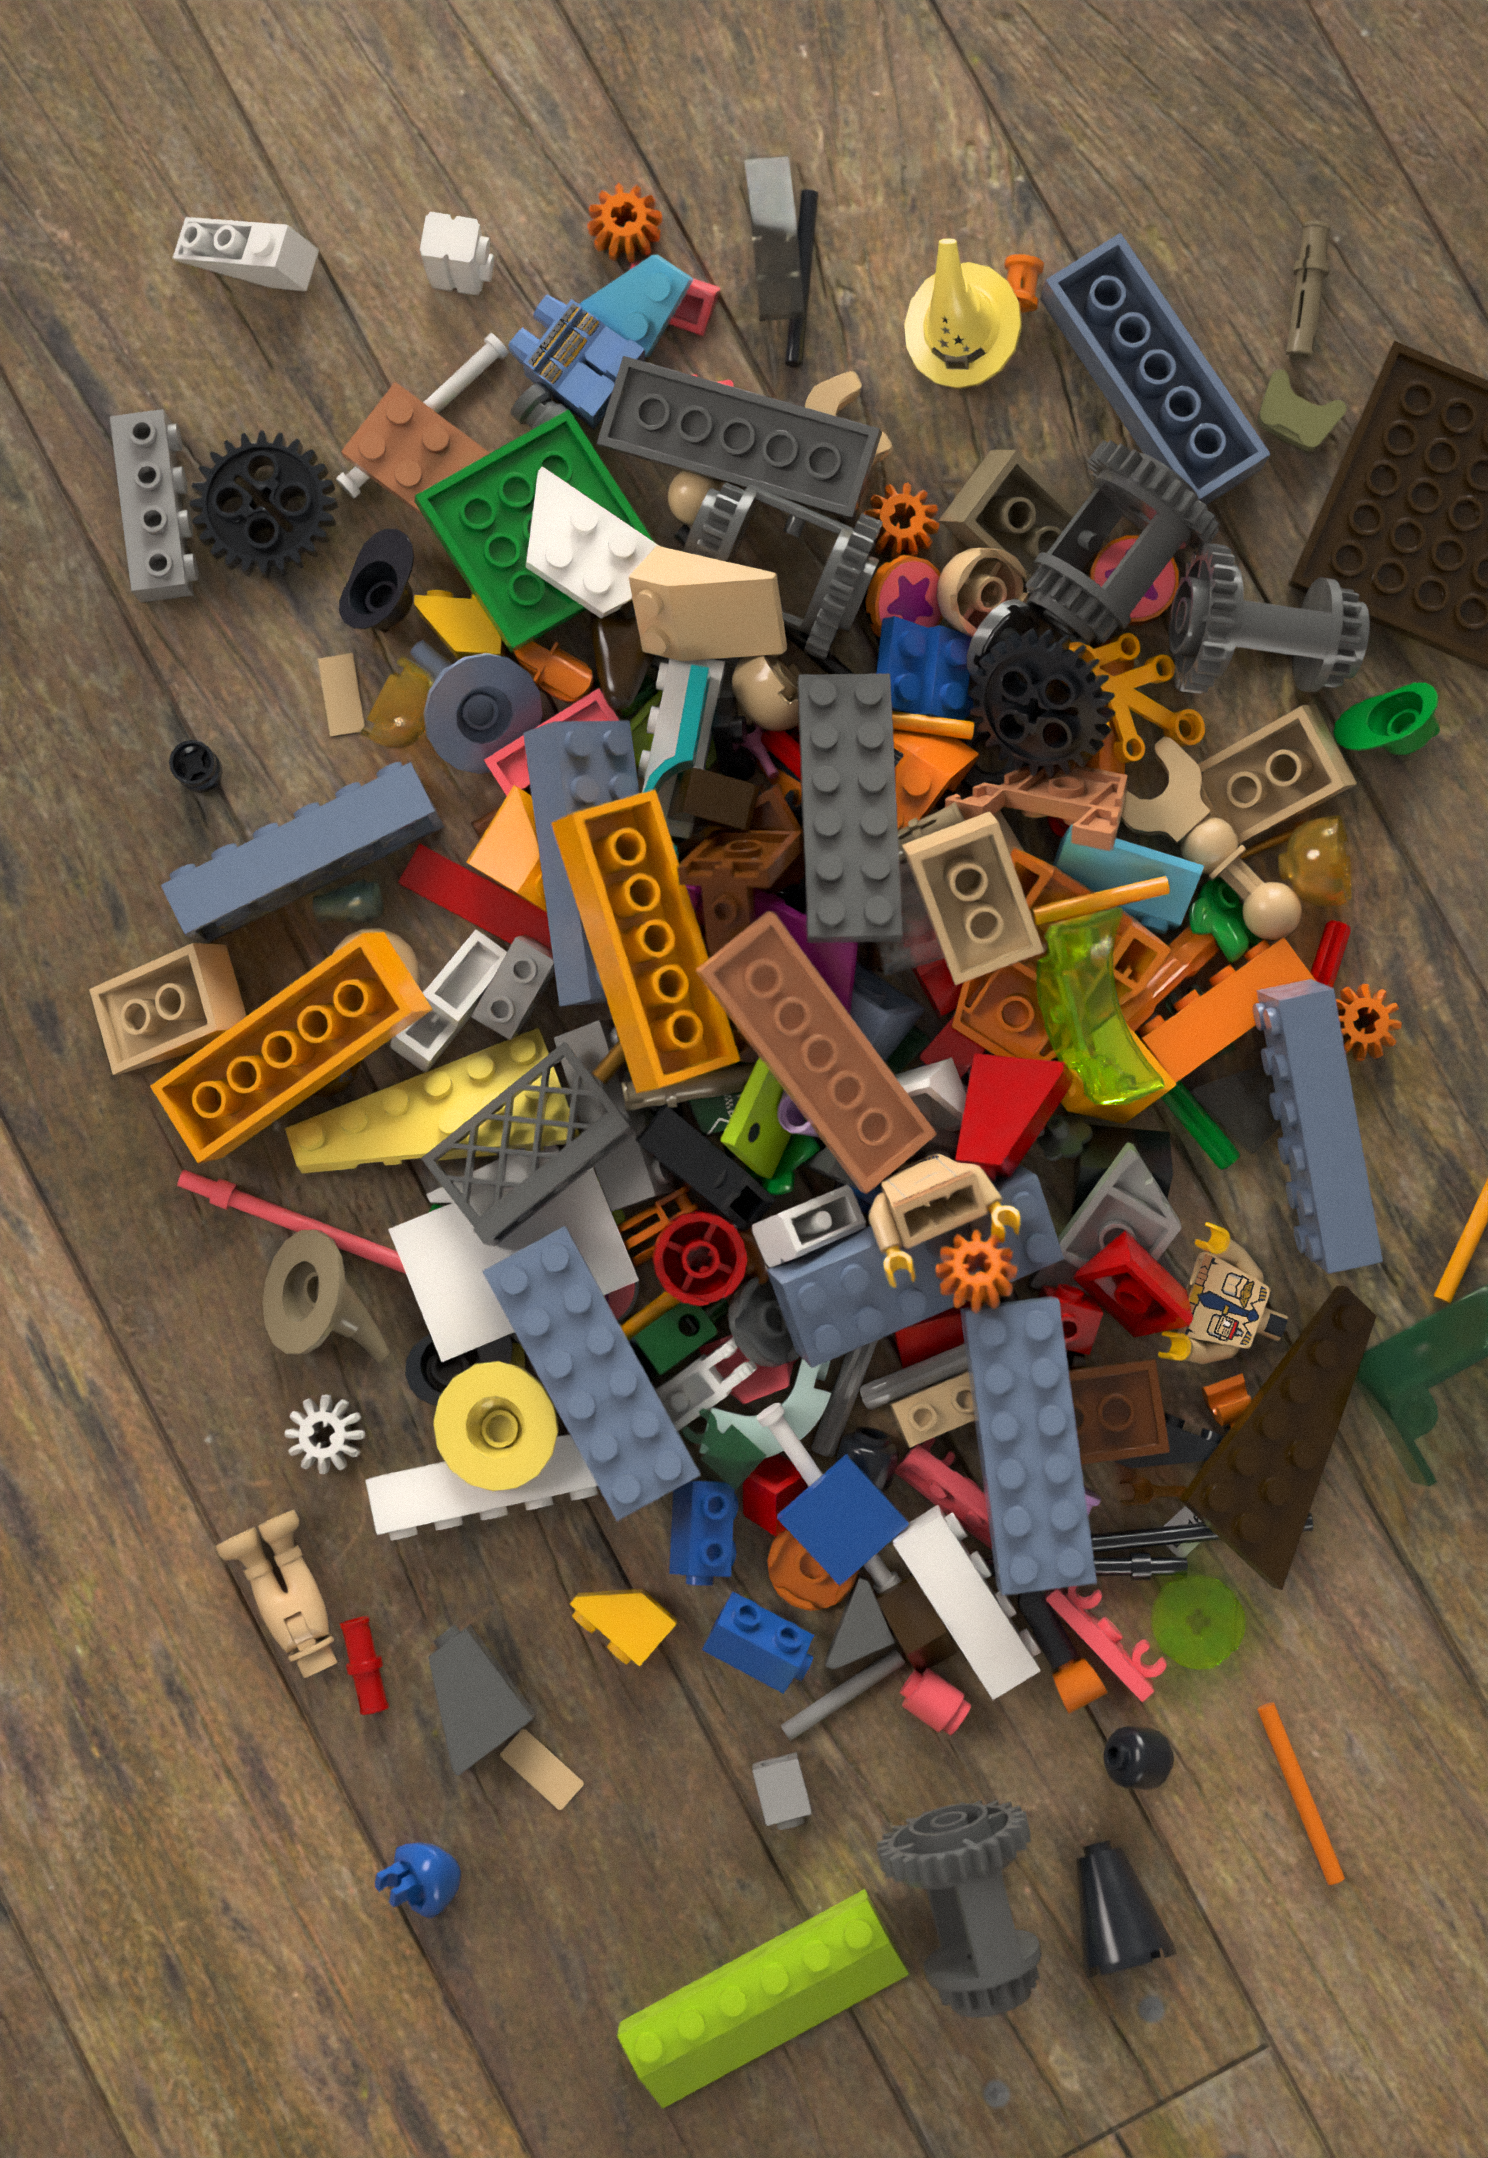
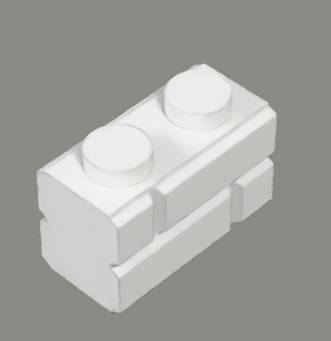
M429 212L425 218L420 245V253L429 283L434 289L452 291L455 287L459 293L478 295L482 292L483 281L490 282L492 278L494 255L489 254L490 238L482 236L477 219L456 216L452 220L448 214Z
M845 1185L752 1224V1232L765 1263L771 1268L866 1228V1222L852 1188Z

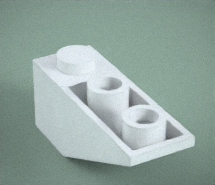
M186 217L173 259L181 263L270 288L307 291L319 249L289 225Z

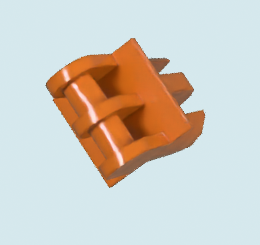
M534 641L515 651L519 666L535 676L533 681L538 690L542 689L561 701L572 704L593 692L594 678L592 670L583 661L560 649L558 642H555L550 651Z
M684 1186L617 1225L621 1235L656 1214L660 1218L659 1222L623 1242L626 1250L629 1251L660 1234L667 1223L681 1214L696 1212L700 1207L698 1203L692 1204L687 1192L690 1190ZM675 1200L681 1212L667 1218L662 1207ZM655 1245L632 1258L633 1265L637 1267L653 1258Z

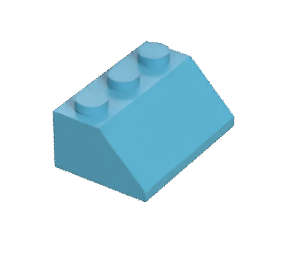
M1072 824L1060 841L1053 866L1059 868L1094 892L1166 876L1170 887L1169 894L1117 907L1135 919L1141 920V924L1151 932L1166 934L1167 929L1174 931L1181 925L1204 865L1117 838L1111 851L1071 843Z

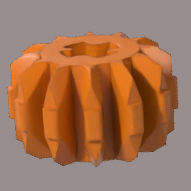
M618 182L615 186V195L613 196L601 190V193H599L601 204H591L589 216L593 220L587 224L588 234L596 237L594 240L595 248L598 252L609 248V259L613 262L619 257L620 253H626L627 261L632 264L635 260L634 251L636 250L648 256L651 253L649 242H659L661 230L657 226L663 222L662 212L654 209L656 206L655 198L652 194L641 198V188L637 184L631 189L630 193H624V187ZM626 219L632 220V222L627 221L624 227L618 226V224L623 225Z
M909 483L903 485L901 494H897L891 484L885 487V498L874 494L870 500L873 509L864 512L865 515L883 522L877 537L879 540L875 546V551L877 554H881L888 547L892 548V560L898 559L895 557L900 556L901 550H905L908 556L917 557V546L927 550L930 549L933 541L929 535L938 533L939 523L932 519L937 515V505H924L928 496L925 490L918 492L915 497L910 495L912 488ZM901 515L903 516L902 521H905L906 518L910 519L908 528H899L900 523L894 526V517Z
M1368 984L1360 985L1357 993L1350 987L1342 989L1340 991L1342 1001L1336 999L1345 1054L1352 1048L1353 1058L1356 1062L1363 1061L1367 1052L1373 1059L1383 1056L1381 1045L1392 1047L1397 1042L1388 1031L1398 1030L1402 1027L1401 1021L1389 1019V1014L1399 1009L1398 1005L1391 1003L1384 1007L1382 1002L1386 998L1387 992L1383 989L1377 991L1371 998ZM1366 1015L1370 1024L1365 1028L1357 1030L1353 1022Z
M977 1229L972 1233L971 1242H967L964 1237L957 1234L953 1240L954 1248L943 1247L940 1251V1258L943 1263L936 1265V1277L943 1279V1282L940 1284L941 1294L950 1295L955 1293L953 1305L956 1309L963 1306L966 1300L972 1301L971 1309L975 1314L980 1312L981 1301L984 1300L990 1307L995 1309L999 1306L1000 1299L998 1295L1010 1296L1013 1290V1285L1009 1280L1016 1278L1017 1267L1009 1263L1013 1255L1010 1248L997 1250L999 1237L996 1234L990 1237L987 1242L981 1241V1233ZM977 1267L984 1269V1272L979 1271L976 1273L975 1277L968 1274V1270L974 1272Z

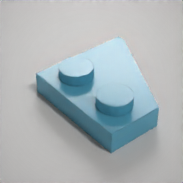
M658 254L651 255L579 305L582 306L583 310L594 315L605 326L627 341L631 339L643 347L646 358L651 356L694 279Z

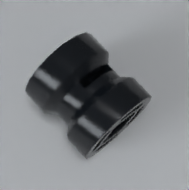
M196 740L183 741L171 752L169 759L170 770L174 777L188 790L197 793L208 792L215 788L221 780L222 764L216 754L203 742Z

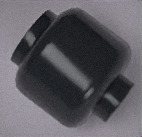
M857 1427L855 1432L848 1433L842 1438L836 1462L847 1454L880 1491L885 1492L892 1484L899 1451L891 1442L892 1438L888 1433L871 1427Z
M1134 1726L1118 1728L1110 1735L1105 1745L1104 1766L1109 1778L1118 1786L1142 1790L1158 1788L1167 1780L1173 1768L1174 1757L1167 1738L1158 1730Z

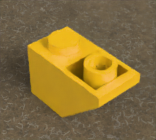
M429 590L426 596L414 595V605L419 616L458 660L463 657L483 653L505 657L506 644L474 594L471 595V599L453 598V593L444 590Z
M644 1589L578 1593L570 1603L576 1609L572 1617L591 1634L596 1629L610 1640L607 1648L626 1665L633 1660L640 1667L673 1629L678 1620Z

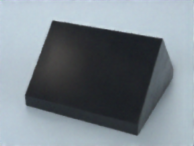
M1089 1125L1093 1130L1092 1139L1083 1144L1082 1152L1075 1157L1071 1215H1075L1127 1142L1135 1146L1168 1200L1173 1177L1170 1132Z

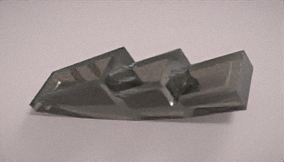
M789 156L745 160L759 321L804 318L800 258Z

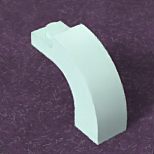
M801 1358L794 1386L788 1397L781 1403L785 1410L783 1417L799 1440L805 1437L816 1425L828 1404L831 1392L815 1388L814 1385L816 1379L825 1381L830 1360L811 1368ZM712 1406L699 1452L727 1460L749 1461L767 1458L784 1450L767 1426L762 1427L756 1419L758 1415H743Z

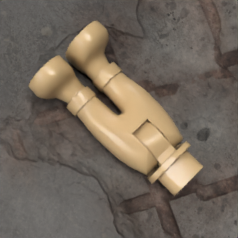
M293 1509L258 1526L263 1539L270 1545L275 1554L273 1557L277 1566L280 1567L287 1585V1593L281 1589L272 1571L273 1567L269 1559H266L261 1539L255 1527L215 1547L219 1557L222 1559L239 1560L246 1566L247 1569L243 1570L247 1580L250 1581L256 1604L266 1626L286 1653L290 1652L287 1656L289 1661L296 1660L303 1678H306L336 1664L337 1660L329 1645L334 1641V1638L329 1634L328 1616L322 1596L302 1558L303 1554L299 1546H294L293 1534L299 1526V1518Z

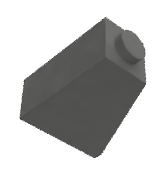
M454 1624L433 1641L438 1649L428 1657L451 1767L457 1777L525 1726L536 1714L471 1624L461 1631Z

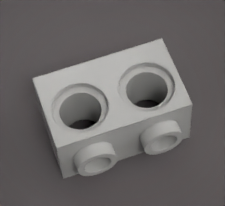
M526 934L515 937L471 1017L509 1040L519 1036L555 974L552 950Z

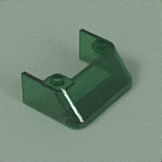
M1488 1283L1364 1351L1355 1382L1413 1483L1431 1486L1437 1482L1414 1441L1431 1431L1438 1419V1408L1428 1389L1488 1357Z

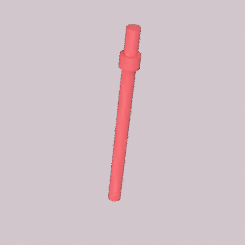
M185 1169L179 1177L177 1186L210 1198L209 1203L225 1210L233 1207L295 1232L300 1230H320L334 1239L339 1249L406 1274L398 1252L237 1190V1184L219 1178L216 1182Z

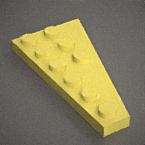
M536 1028L511 1040L498 1043L285 1128L296 1166L303 1174L355 1169L358 1164L383 1162L385 1166L402 1164V1160L422 1158L549 1055L540 1029ZM553 1066L550 1069L548 1087L562 1088ZM541 1077L531 1085L540 1086ZM522 1091L514 1099L512 1116L536 1119L540 1092ZM547 1093L544 1119L569 1122L570 1107L566 1096ZM506 1105L495 1114L505 1115ZM487 1120L479 1126L477 1145L500 1148L504 1121ZM512 1122L508 1149L525 1148L526 1151H533L536 1125ZM543 1126L540 1151H544V1146L566 1144L568 1128ZM575 1129L574 1139L580 1135L578 1129ZM470 1134L459 1144H469ZM451 1149L439 1160L467 1158L468 1150ZM476 1151L475 1157L497 1155V1153Z

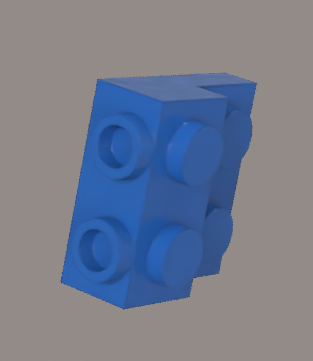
M896 616L882 619L876 674H890L892 711L965 720L973 708V698L968 694L970 673L967 669V653L972 637L941 625L927 628Z

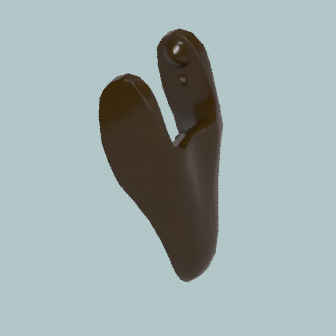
M591 612L590 633L597 674L604 699L611 709H626L636 698L655 654L642 651L636 616L630 619H612L607 616L600 618Z

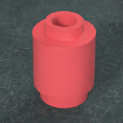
M929 1668L922 1674L916 1670L913 1671L900 1690V1694L905 1697L902 1707L937 1732L943 1730L947 1734L952 1735L961 1725L971 1708V1704L963 1699L965 1695L963 1692Z

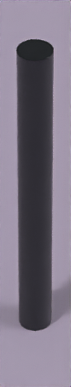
M811 189L802 190L800 198L785 364L790 367H801L803 365L819 195L817 191Z

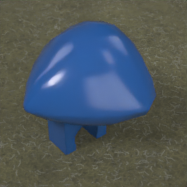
M421 1842L407 1843L397 1847L394 1858L395 1864L376 1874L374 1887L379 1892L388 1886L396 1887L391 1889L389 1903L393 1907L407 1901L413 1911L429 1919L434 1918L446 1909L457 1894L462 1878L461 1869L454 1857L438 1846Z

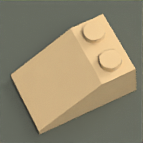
M656 546L628 577L643 652L679 661L775 655L783 654L787 650L776 573Z
M1316 704L1298 707L1198 764L1202 776L1201 800L1211 811V817L1220 818L1232 826L1237 834L1238 845L1318 806L1357 784Z
M990 812L902 845L955 985L1044 952L1001 828Z
M191 943L89 989L113 1075H119L201 1050L247 1016L227 945Z

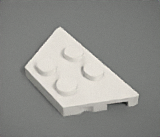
M541 467L538 471L526 568L600 618L619 610L621 605L633 600L628 577L651 551L659 545L544 467Z

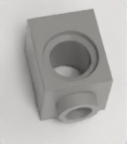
M797 1752L752 1763V1771L766 1826L776 1824L777 1829L782 1830L803 1824V1816L811 1815L812 1812Z

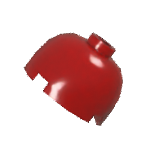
M696 1211L681 1214L666 1224L656 1239L653 1262L655 1274L667 1293L682 1303L703 1306L708 1305L710 1302H716L722 1297L726 1298L735 1291L744 1277L747 1255L744 1242L731 1223L718 1214Z

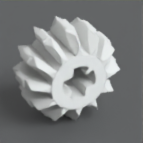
M322 1395L320 1410L311 1398L304 1400L303 1405L308 1417L301 1412L293 1411L290 1414V1418L295 1423L301 1425L300 1429L293 1428L285 1431V1437L299 1438L300 1444L289 1449L290 1455L294 1456L305 1451L307 1454L301 1463V1467L304 1469H309L318 1458L320 1474L329 1472L330 1460L333 1461L339 1470L346 1468L347 1462L342 1451L349 1456L357 1457L360 1454V1450L355 1445L349 1443L350 1439L359 1440L365 1438V1431H351L350 1427L351 1424L358 1422L362 1418L360 1413H353L345 1418L343 1414L349 1406V1401L346 1399L340 1400L332 1411L331 1395ZM324 1421V1427L332 1425L335 1433L330 1436L332 1445L326 1447L327 1441L319 1443L315 1437L321 1431L319 1423Z

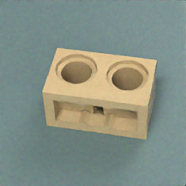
M968 1371L889 1403L908 1447L915 1446L975 1420Z

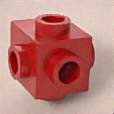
M1058 1284L1057 1288L1042 1285L1038 1298L1053 1296L1059 1299L1065 1349L1090 1355L1103 1316V1311L1093 1297L1085 1296L1081 1289L1071 1285Z

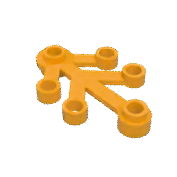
M1124 633L1115 636L1109 644L1096 649L1081 642L1070 643L1069 649L1075 651L1082 645L1086 646L1085 654L1082 658L1086 663L1098 658L1100 662L1093 670L1096 676H1109V679L1101 686V690L1112 692L1115 695L1108 703V707L1116 712L1112 719L1118 739L1114 743L1113 750L1115 757L1120 762L1130 763L1138 761L1145 753L1144 741L1137 735L1130 710L1162 728L1164 736L1171 738L1180 747L1194 745L1201 741L1205 733V723L1197 711L1185 709L1173 713L1134 689L1150 682L1158 684L1170 680L1174 676L1175 665L1168 655L1161 654L1147 659L1143 666L1112 676L1102 670L1100 666L1113 660L1122 663L1135 659L1140 652V643L1134 634ZM1122 641H1124L1127 645V654H1125L1122 651ZM1157 662L1162 667V675H1159L1157 672ZM1179 725L1182 728V735L1179 731ZM1127 742L1132 746V755L1128 754L1126 750Z

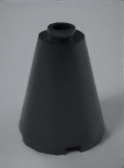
M1110 1840L1083 1847L1085 1857L1076 1859L1083 1969L1086 1978H1092L1099 1974L1097 1966L1102 1976L1153 1962L1152 1959L1161 1957L1159 1949H1162L1165 1958L1176 1955L1174 1943L1122 1847L1112 1849Z

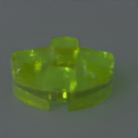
M1190 1574L1166 1583L1161 1588L1160 1594L1152 1606L1150 1624L1158 1647L1176 1663L1190 1669H1209L1221 1664L1222 1660L1228 1658L1232 1652L1237 1650L1245 1633L1246 1620L1241 1603L1235 1597L1233 1591L1226 1585L1207 1575ZM1199 1608L1202 1609L1203 1616L1210 1618L1209 1626L1201 1627L1200 1634L1195 1635L1192 1634V1627L1185 1624L1187 1616L1193 1615L1194 1609Z

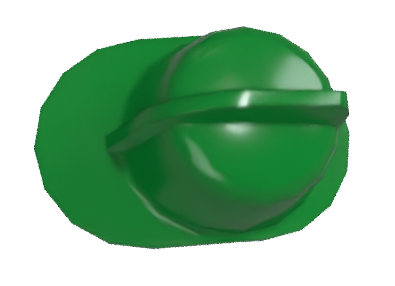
M1411 683L1394 691L1365 699L1352 705L1341 714L1335 723L1334 736L1339 745L1350 750L1361 751L1380 747L1394 755L1414 753L1440 732L1439 723L1434 715L1438 706L1439 696L1435 688L1427 683Z

